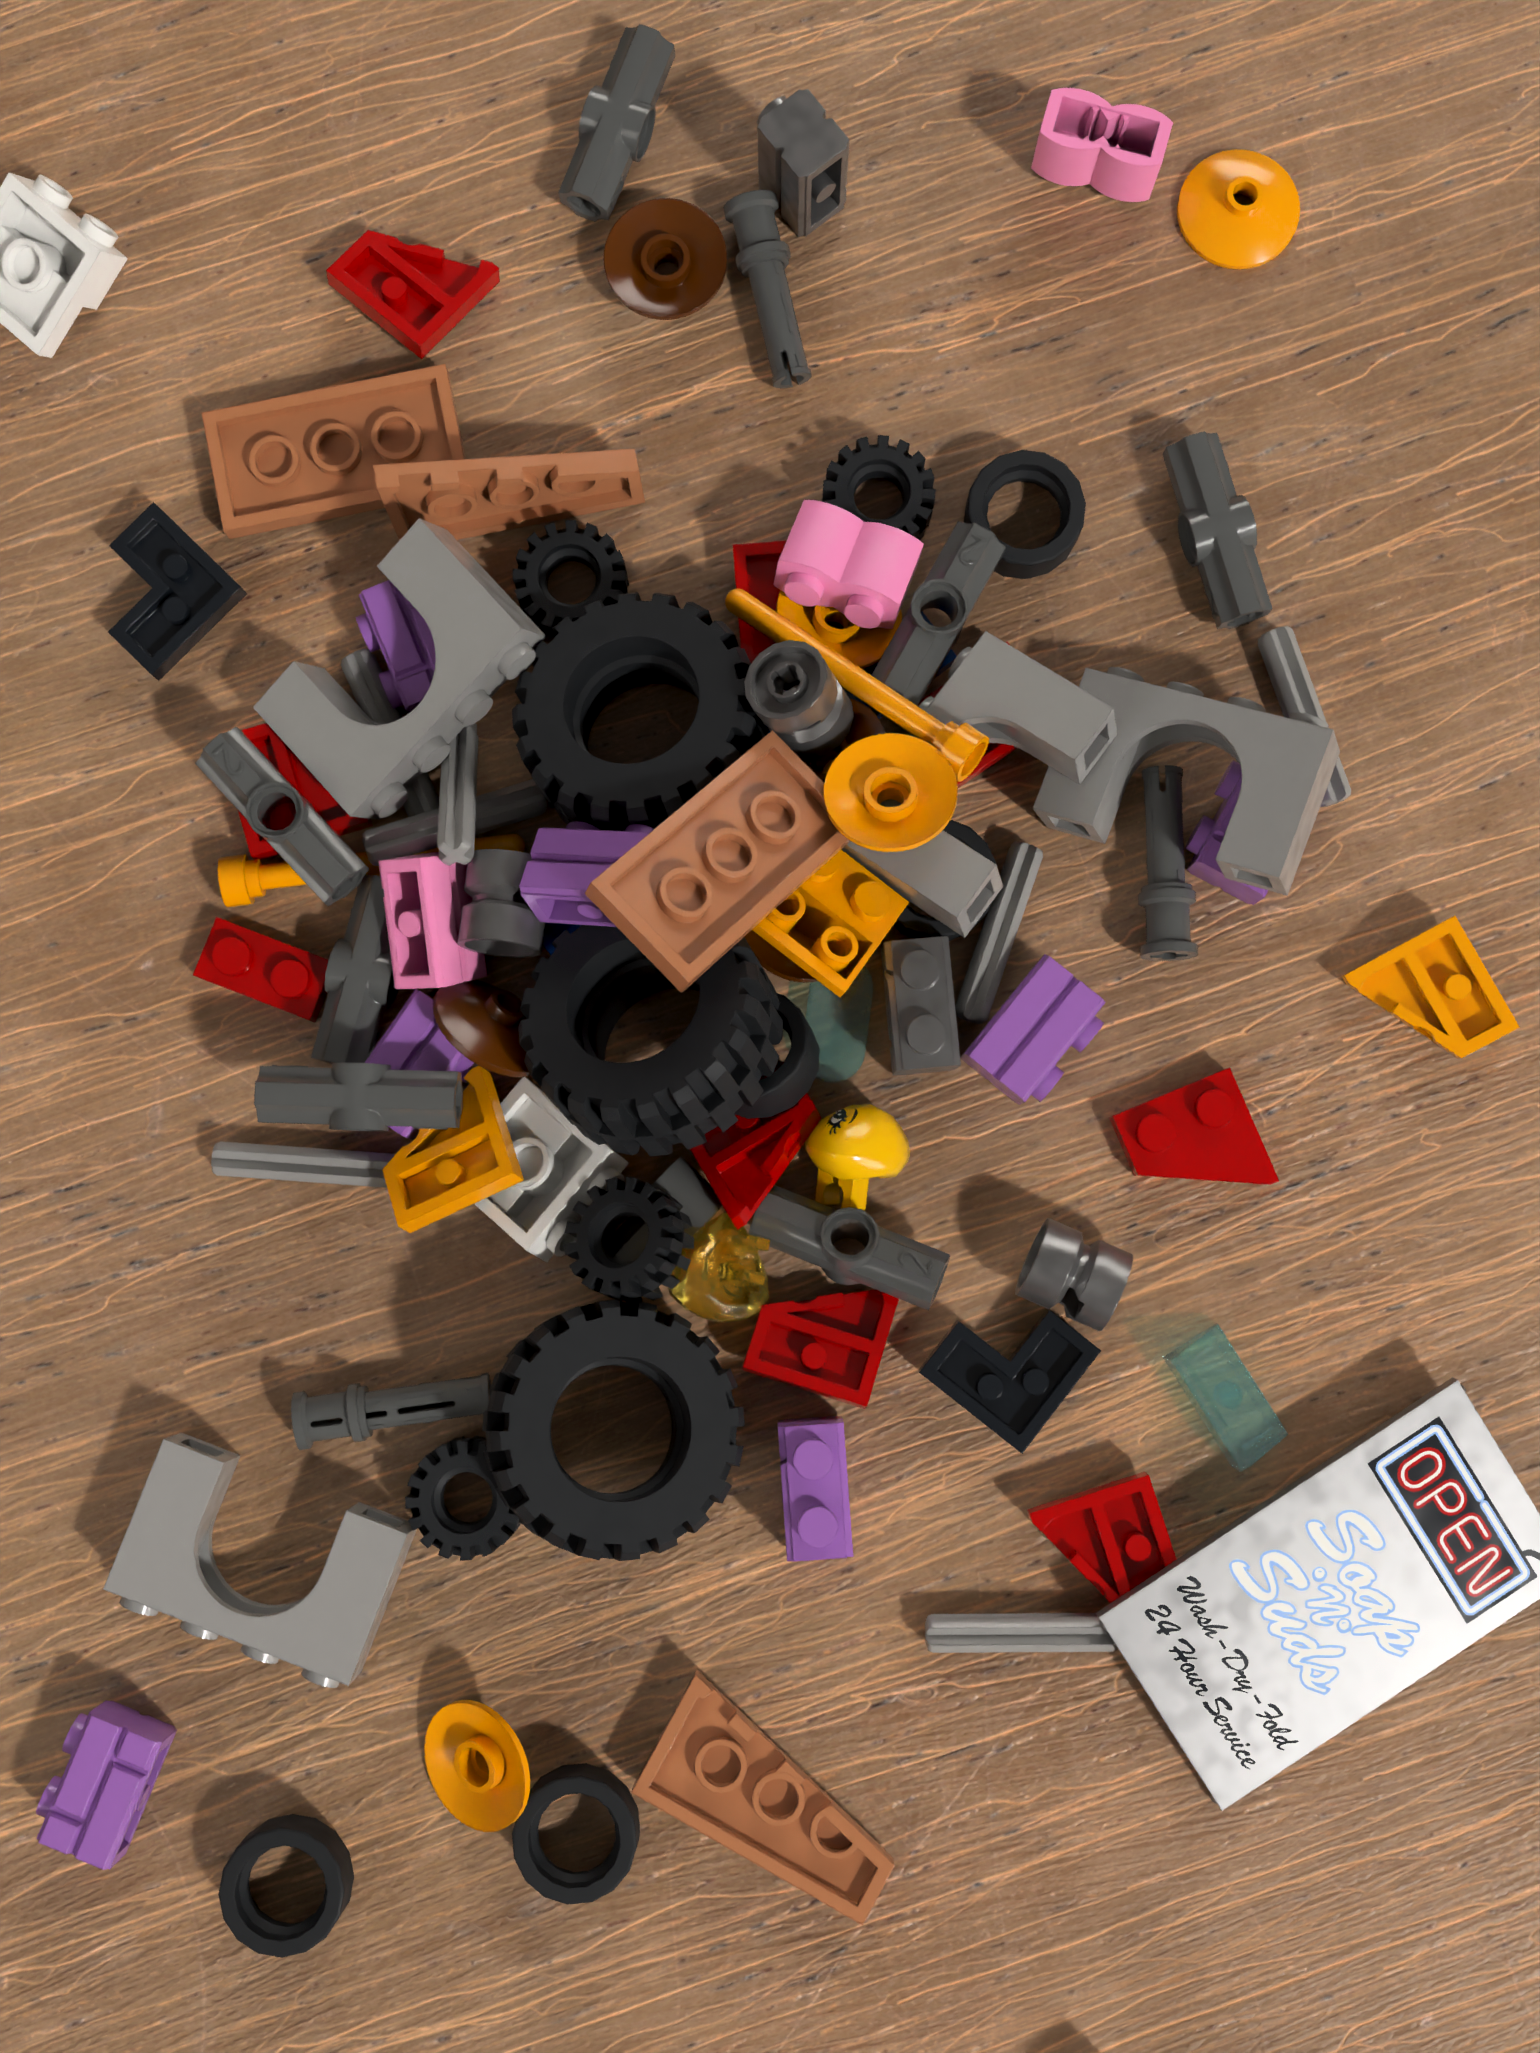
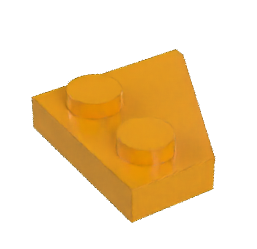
M1456 916L1446 919L1342 976L1346 985L1456 1058H1463L1520 1028Z
M479 1065L472 1068L464 1077L469 1085L463 1091V1109L459 1128H448V1130L419 1129L416 1138L410 1144L402 1146L382 1169L397 1225L408 1233H412L524 1181L491 1073Z

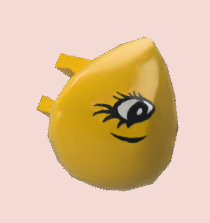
M871 1104L851 1105L826 1116L816 1125L805 1141V1150L818 1167L815 1201L824 1205L839 1204L840 1188H842L843 1201L841 1209L852 1207L865 1210L869 1178L896 1177L907 1164L910 1157L909 1141L902 1127L892 1115Z

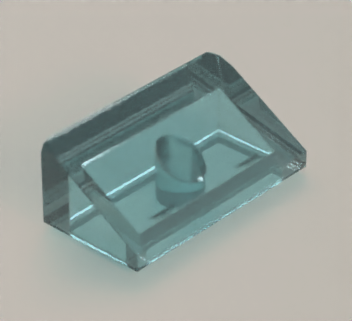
M1214 1324L1163 1357L1232 1468L1240 1472L1244 1471L1288 1435L1219 1324Z

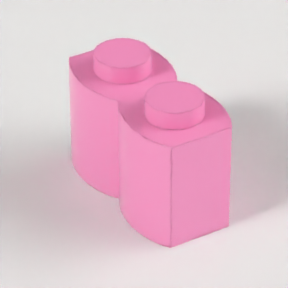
M1077 88L1054 89L1050 93L1031 169L1042 178L1059 185L1084 186L1090 184L1097 191L1112 199L1125 202L1146 201L1150 198L1162 165L1173 122L1161 112L1150 107L1137 104L1111 106L1102 97L1086 90Z
M804 500L778 560L774 586L799 605L834 607L844 614L850 622L859 627L893 629L916 571L924 543L898 528L876 522H864L854 514L838 506L816 500Z

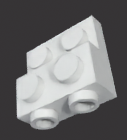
M8 173L0 187V323L37 355L52 358L81 309L86 307L97 310L128 258L113 246L118 239L115 231L89 214H84L81 219L68 208L73 197L62 186L43 175H38L35 181Z
M522 1077L500 1105L524 1181L474 1204L526 1251L548 1262L554 1254L556 1256L565 1255L564 1244L576 1242V1237L565 1233L567 1221L579 1224L582 1215L572 1211L576 1203L580 1201L589 1206L593 1200L587 1194V1191L595 1185L608 1191L605 1181L607 1179L616 1177L625 1182L621 1172L629 1162L617 1152H614L609 1145H598L585 1137L575 1125H572L538 1086L528 1078Z

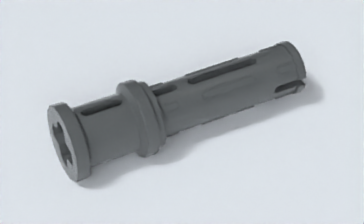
M770 190L745 192L726 202L723 207L726 221L732 223L735 229L740 250L735 257L737 269L742 273V276L750 279L773 376V387L780 389L791 388L793 384L788 362L791 374L796 376L799 385L807 382L812 377L810 368H808L785 274V268L789 265V259L791 258L790 249L787 243L781 241L774 213L778 209L777 195Z
M1165 765L1166 790L1164 792L1160 791L1159 766H1152L1142 770L1148 885L1143 886L1138 894V905L1144 907L1146 912V944L1140 947V957L1151 961L1184 960L1198 955V945L1191 942L1190 906L1196 902V892L1191 884L1185 883L1182 813L1183 769L1173 765Z
M483 1373L480 1376L425 1382L417 1385L369 1391L366 1385L361 1386L360 1383L349 1384L345 1392L310 1397L305 1391L294 1392L291 1399V1419L296 1445L299 1450H306L312 1448L315 1441L350 1436L354 1442L365 1441L367 1437H371L373 1430L481 1415L484 1411L488 1410L491 1393L488 1392L491 1387L489 1373Z

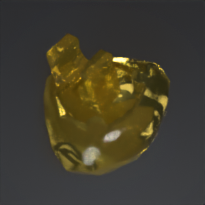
M724 1212L708 1221L692 1235L694 1237V1249L682 1248L681 1255L690 1259L691 1262L687 1271L678 1266L674 1268L672 1274L680 1282L673 1289H668L670 1295L685 1310L695 1316L714 1322L728 1323L742 1321L760 1313L762 1305H765L770 1298L768 1275L759 1254L760 1250L769 1251L770 1240L749 1235L744 1226L737 1230L727 1212Z

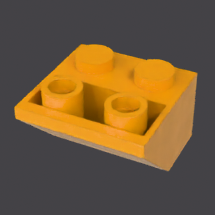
M840 850L752 930L830 991L841 997L909 904V901L843 850Z

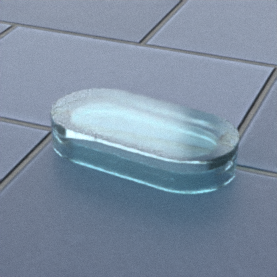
M865 966L841 997H838L819 981L810 982L806 1020L820 1048L819 1071L816 1078L828 1083L843 1082L855 1075L864 1061L873 994L872 977Z

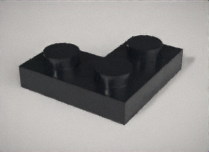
M154 502L109 545L152 589L108 633L158 681L247 595L243 588Z
M1046 1309L1009 1359H1006L965 1325L956 1320L918 1369V1372L1023 1454L1101 1350L1052 1311Z

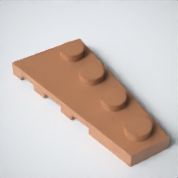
M635 449L373 465L376 488L399 540L419 518L447 529L456 540L645 503Z
M696 1669L637 1777L631 1793L863 1925L895 1866L893 1857Z

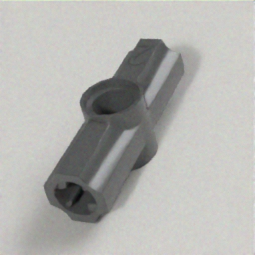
M642 24L634 28L626 27L602 87L595 85L585 101L579 124L580 141L558 192L560 202L568 206L580 217L594 222L601 219H610L632 162H640L648 148L656 118L655 105L675 59L674 44L667 41L658 30Z
M1203 431L1186 436L1175 444L1167 446L1162 454L1180 509L1178 515L1179 539L1188 563L1192 567H1198L1217 629H1232L1266 616L1273 609L1254 551L1257 545L1256 523L1246 497L1243 495L1237 496L1218 434Z
M957 522L924 583L914 592L907 613L872 673L873 677L917 706L920 705L947 654L957 643L966 620L1005 552L1006 546L998 541L993 532L976 523L965 524ZM930 608L942 610L950 618L951 624L945 627L932 626L923 619L921 612Z
M238 727L218 734L203 748V752L195 764L247 819L252 829L274 848L325 905L330 906L339 899L345 898L361 883L364 875L370 870L369 867ZM283 803H294L296 814L290 826L283 830H271L270 817L274 809Z
M365 874L362 878L361 883L357 886V893L351 908L345 936L337 940L331 951L324 982L325 991L329 994L311 1058L331 1064L344 1062L365 1063L377 1043L385 1008H390L397 996L399 989H395L383 901L384 889L381 886L380 876Z
M345 1062L332 1063V1068L272 1065L260 1066L259 1075L255 1081L254 1105L257 1111V1121L261 1123L329 1125L331 1130L388 1131V1126L448 1130V1128H459L463 1109V1088L461 1072L391 1070V1065Z
M776 1185L772 1187L755 1211L749 1229V1239L821 1267L827 1277L836 1283L844 1285L861 1283L928 1311L936 1298L950 1260V1254L879 1227L872 1216L862 1209L847 1207L836 1210ZM851 1238L862 1243L865 1249L858 1254L846 1255L837 1251L833 1245L841 1239Z

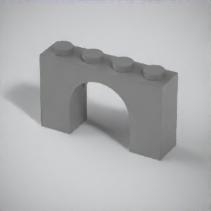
M420 518L377 565L379 570L424 618L434 640L436 655L434 675L426 695L418 706L401 719L380 725L372 720L355 703L325 668L296 661L289 665L253 706L257 713L350 817L381 819L392 815L401 808L409 797L407 789L422 773L433 770L445 760L451 750L449 743L465 726L475 724L488 713L493 705L491 697L507 680L520 676L522 672L531 666L536 657L535 647L547 637L447 529Z
M987 631L984 632L973 648L966 647L957 655L949 670V680L936 697L930 696L919 705L921 709L945 725L950 721L959 726L966 722L989 737V743H1001L1020 748L1079 785L1117 736L1115 712L1112 706ZM888 799L880 803V805L895 807L901 805V803ZM944 830L929 842L905 851H875L859 846L852 841L841 849L903 898L964 938L1003 888L997 864Z
M1109 667L1107 673L1085 668L1079 687L1114 708L1117 736L1080 785L1048 766L1033 806L1034 811L1046 827L1105 844L1128 782L1135 770L1146 758L1156 751L1176 743L1202 742L1223 749L1235 758L1241 765L1242 772L1239 797L1215 859L1226 879L1288 896L1340 754L1334 729L1328 728L1329 725L1324 720L1306 713L1294 712L1291 713L1289 718L1266 713L1262 705L1241 697H1230L1227 703L1206 698L1199 689L1181 682H1168L1166 687L1146 683L1137 673L1120 667Z
M185 1433L164 1438L103 1590L121 1596L120 1605L132 1612L146 1616H156L159 1611L182 1620L180 1628L193 1636L207 1640H216L220 1635L242 1644L241 1652L254 1660L276 1664L281 1659L303 1668L301 1675L317 1685L337 1688L339 1683L349 1686L363 1670L417 1529L412 1531L409 1521L358 1502L346 1510L320 1578L306 1597L295 1602L280 1605H268L252 1601L236 1592L225 1581L216 1565L212 1549L214 1523L241 1455Z

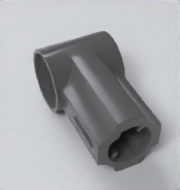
M682 1156L652 1184L666 1192L667 1195L675 1198L683 1206L680 1211L688 1215L692 1223V1227L684 1229V1232L693 1237L723 1207L711 1184ZM641 1217L628 1218L614 1233L611 1241V1255L617 1264H630L643 1252L648 1240L649 1231L646 1222Z

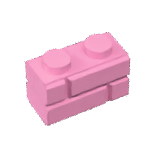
M439 852L379 860L395 989L441 988L487 977L485 954L464 949L457 944L462 907L473 900L464 891L467 864L463 865L455 862L450 866L446 865L439 859Z

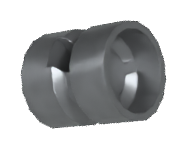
M788 640L776 643L759 653L749 666L744 681L748 702L770 732L773 730L798 757L814 758L826 755L837 748L849 734L854 719L852 702L816 648L801 641Z
M481 849L474 851V857L466 867L464 891L473 900L471 903L464 905L461 910L457 943L460 947L477 953L501 957H535L542 953L545 922H539L520 895L519 888L527 861L532 860L531 854L504 849Z
M1047 1218L1037 1233L1023 1264L1016 1285L1015 1295L1047 1309L1060 1303L1064 1305L1066 1317L1097 1331H1102L1120 1301L1131 1271L1133 1254L1101 1240L1088 1246L1083 1242L1082 1232Z

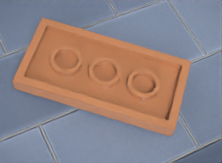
M446 364L202 412L223 531L229 539L385 508L376 488L373 465L466 459L450 375Z
M772 730L595 878L588 886L585 895L682 993L846 846L850 840L836 829L827 814L824 804V782Z

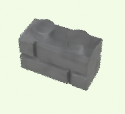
M799 89L789 98L781 96L774 99L762 110L757 120L759 189L770 190L777 195L778 209L781 208V217L798 237L804 235L806 237L842 210L846 201L849 138L832 118L825 119L826 110L809 89Z
M948 936L884 942L881 949L888 1034L889 1040L892 1042V1047L890 1048L892 1076L956 1070L961 1065Z

